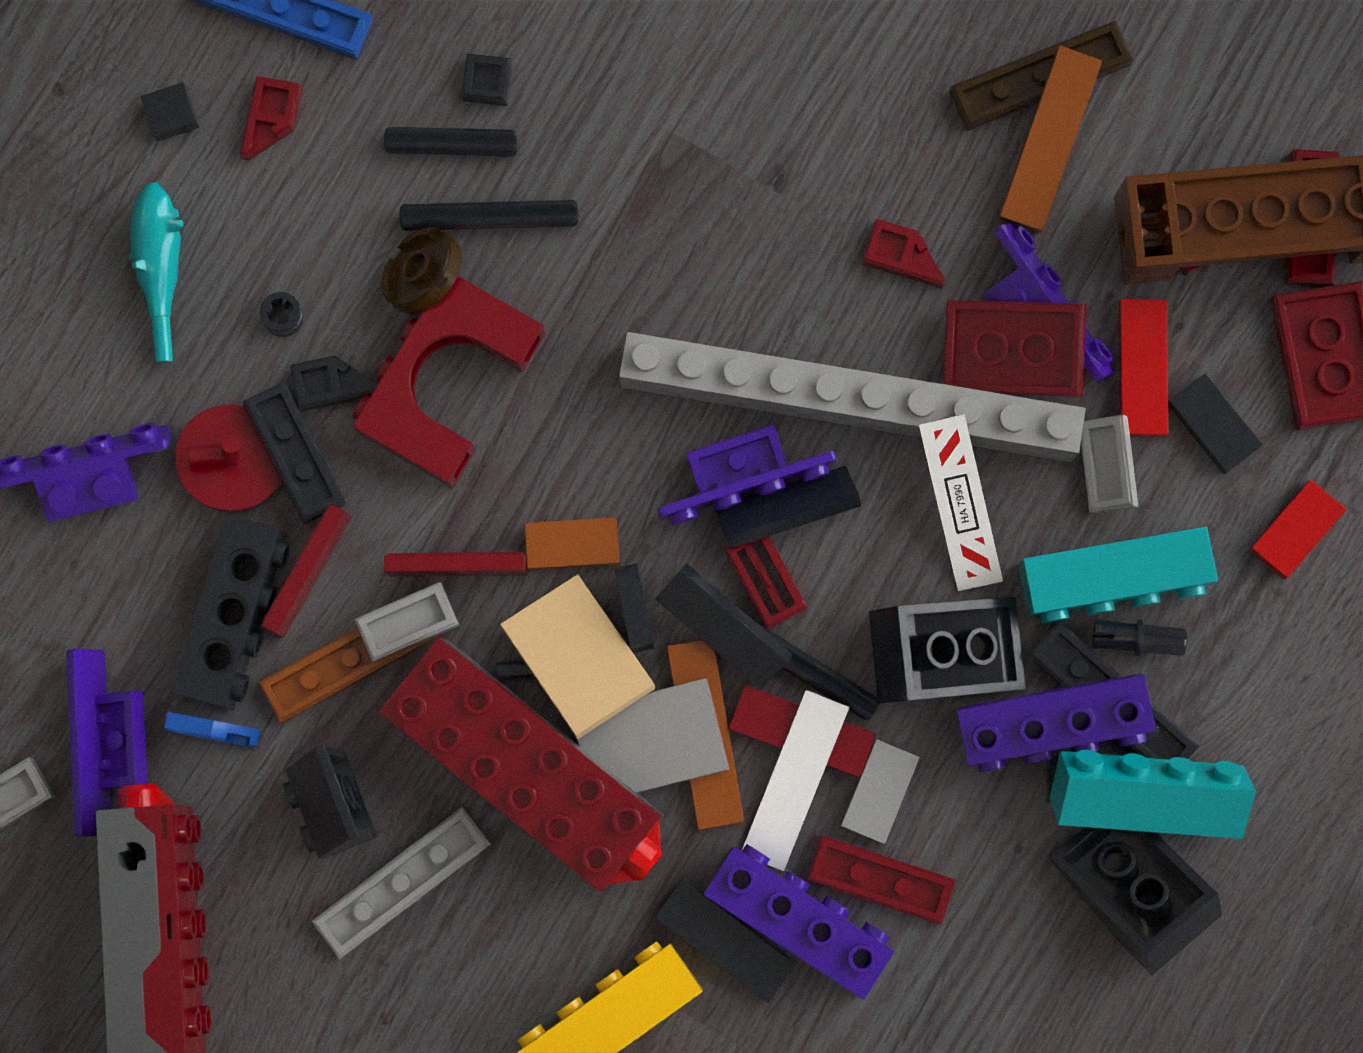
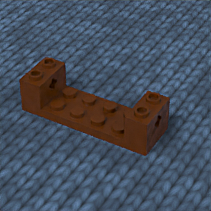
M1363 155L1128 176L1114 196L1124 285L1169 281L1180 267L1342 252L1349 253L1350 264L1363 263Z

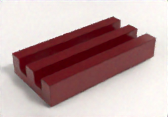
M770 536L729 549V546L725 547L724 552L765 628L771 629L775 625L808 609ZM759 540L794 605L786 608L752 545ZM744 549L775 606L777 614L773 616L769 614L737 554L738 551Z

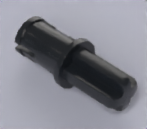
M1095 619L1093 630L1095 633L1113 635H1093V649L1104 648L1134 651V656H1140V652L1182 656L1186 652L1188 636L1184 628L1144 625L1141 619H1138L1136 624L1103 621L1100 619Z

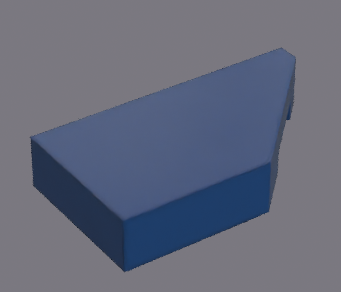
M167 712L164 728H167V731L253 748L258 746L261 733L259 729Z

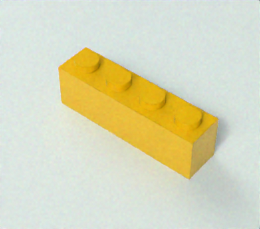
M656 941L634 957L639 965L623 976L620 970L617 969L595 984L600 993L584 1003L580 996H578L556 1013L561 1021L545 1031L542 1025L539 1024L519 1038L517 1041L522 1048L516 1053H617L703 992V989L673 945L669 943L662 948Z

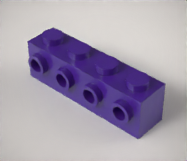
M1142 673L957 708L968 766L977 764L979 772L1007 767L1005 759L1024 756L1025 763L1053 759L1052 750L1068 747L1071 748V752H1078L1080 750L1098 751L1100 750L1098 742L1117 739L1119 746L1138 744L1147 741L1145 733L1156 731L1146 677Z
M746 844L742 851L733 847L703 895L864 1000L895 952L885 945L890 937L868 922H865L862 929L858 928L845 919L850 911L830 897L825 896L822 903L809 896L806 894V891L810 884L790 871L786 870L783 876L780 877L766 867L770 858L750 845Z

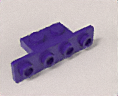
M1010 223L1003 224L994 230L1018 266V269L983 294L987 301L1075 303L1073 301L1068 302L1060 290L1061 280L1055 270L1050 265L1043 264L1034 252L1036 248L1035 241L1022 226L1017 227L1016 224ZM1086 328L1084 365L1094 380L1099 381L1115 372L1110 364L1113 358L1106 345L1099 339L1094 340Z
M146 423L132 428L129 434L113 438L110 434H100L87 439L84 445L67 448L66 445H55L42 450L38 456L22 459L19 455L3 458L0 460V489L33 481L47 522L136 501L139 493L127 458L168 448L172 435L170 426L167 424L157 427L155 423Z
M771 425L686 453L699 495L657 508V513L660 521L670 518L672 525L684 523L698 517L697 509L714 504L716 511L723 510L742 503L740 495L758 490L759 496H765L785 489V480L800 475L803 482L829 474L828 466L833 465L837 459L834 451H830L787 465L775 426Z
M69 649L66 651V677L68 684V721L70 726L74 829L77 837L97 836L96 811L112 809L111 788L148 784L143 691L107 694L104 651Z

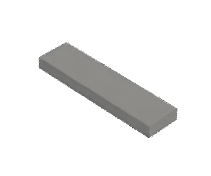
M461 807L311 922L338 959H342L489 847L491 843L466 809Z

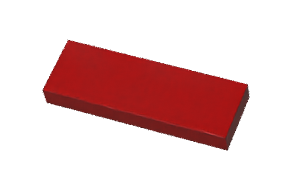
M1121 299L1118 303L1119 415L1128 416L1130 437H1166L1168 435L1167 300Z

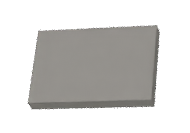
M706 678L650 692L578 739V744L584 751L636 793L730 770L708 679Z

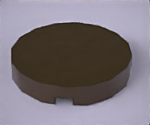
M435 227L417 230L404 238L397 247L401 250L400 253L396 256L395 260L390 257L384 266L381 279L383 296L400 312L412 315L425 312L433 307L450 291L459 274L462 261L460 245L448 233Z

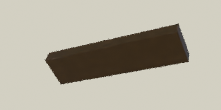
M1116 20L951 86L949 92L966 131L1038 103L1054 55L1060 45L1102 60L1096 79L1131 66L1134 60Z

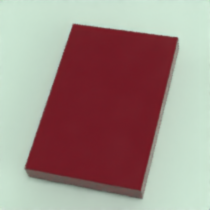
M1363 281L1273 295L1270 298L1296 431L1363 420Z
M947 300L943 384L999 394L1083 397L1087 304Z

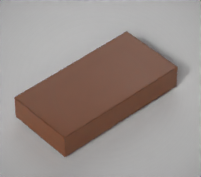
M617 517L525 523L528 570L620 565Z

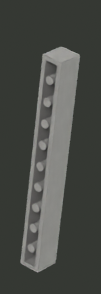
M627 332L619 376L621 388L921 437L920 424L965 414L972 446L1071 462L1079 454L1086 410L1084 407Z

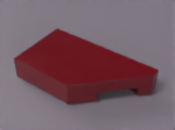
M260 76L256 77L240 150V156L243 160H251L294 131L303 91L300 83Z
M875 219L862 265L942 289L945 277L937 268L920 232Z

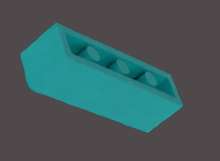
M1207 526L1023 558L1018 563L1028 618L1041 616L1042 624L1069 619L1068 611L1086 608L1088 616L1115 611L1114 603L1132 600L1133 608L1161 603L1160 595L1177 592L1179 600L1206 595L1205 587L1218 582Z
M1080 750L1078 752L1060 751L1049 800L1058 825L1243 839L1256 790L1244 766L1229 761L1206 763L1193 762L1182 757H1174L1168 760L1146 758L1133 753L1117 756L1099 754L1091 750Z

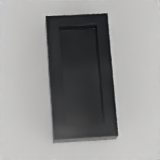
M1203 374L1168 401L1170 409L1223 474H1226L1263 445L1206 374Z

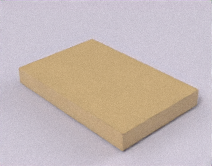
M578 574L500 624L502 630L577 740L655 689V684Z

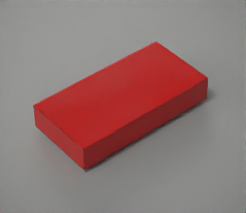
M1310 479L1249 548V551L1285 580L1347 509Z

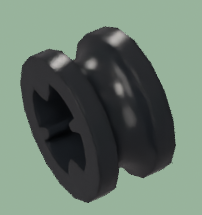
M273 293L264 299L260 307L262 322L268 331L275 336H291L300 329L303 323L304 315L302 308L296 298L289 293ZM283 304L286 310L289 306L293 307V310L288 313V322L280 324L278 319H275L274 323L270 321L276 315L274 309L276 306Z

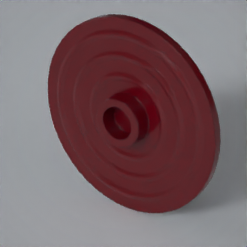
M220 405L207 409L194 417L186 425L178 439L175 451L178 477L186 491L195 500L209 508L226 512H237L253 508L267 500L281 483V479L244 406Z

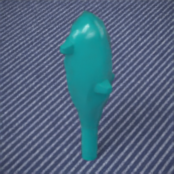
M157 182L146 184L135 199L130 219L131 252L129 253V260H132L135 279L143 292L149 317H151L155 363L173 362L170 316L173 293L178 280V260L181 245L179 230L183 227V221L176 219L179 217L178 210L173 207L169 195Z

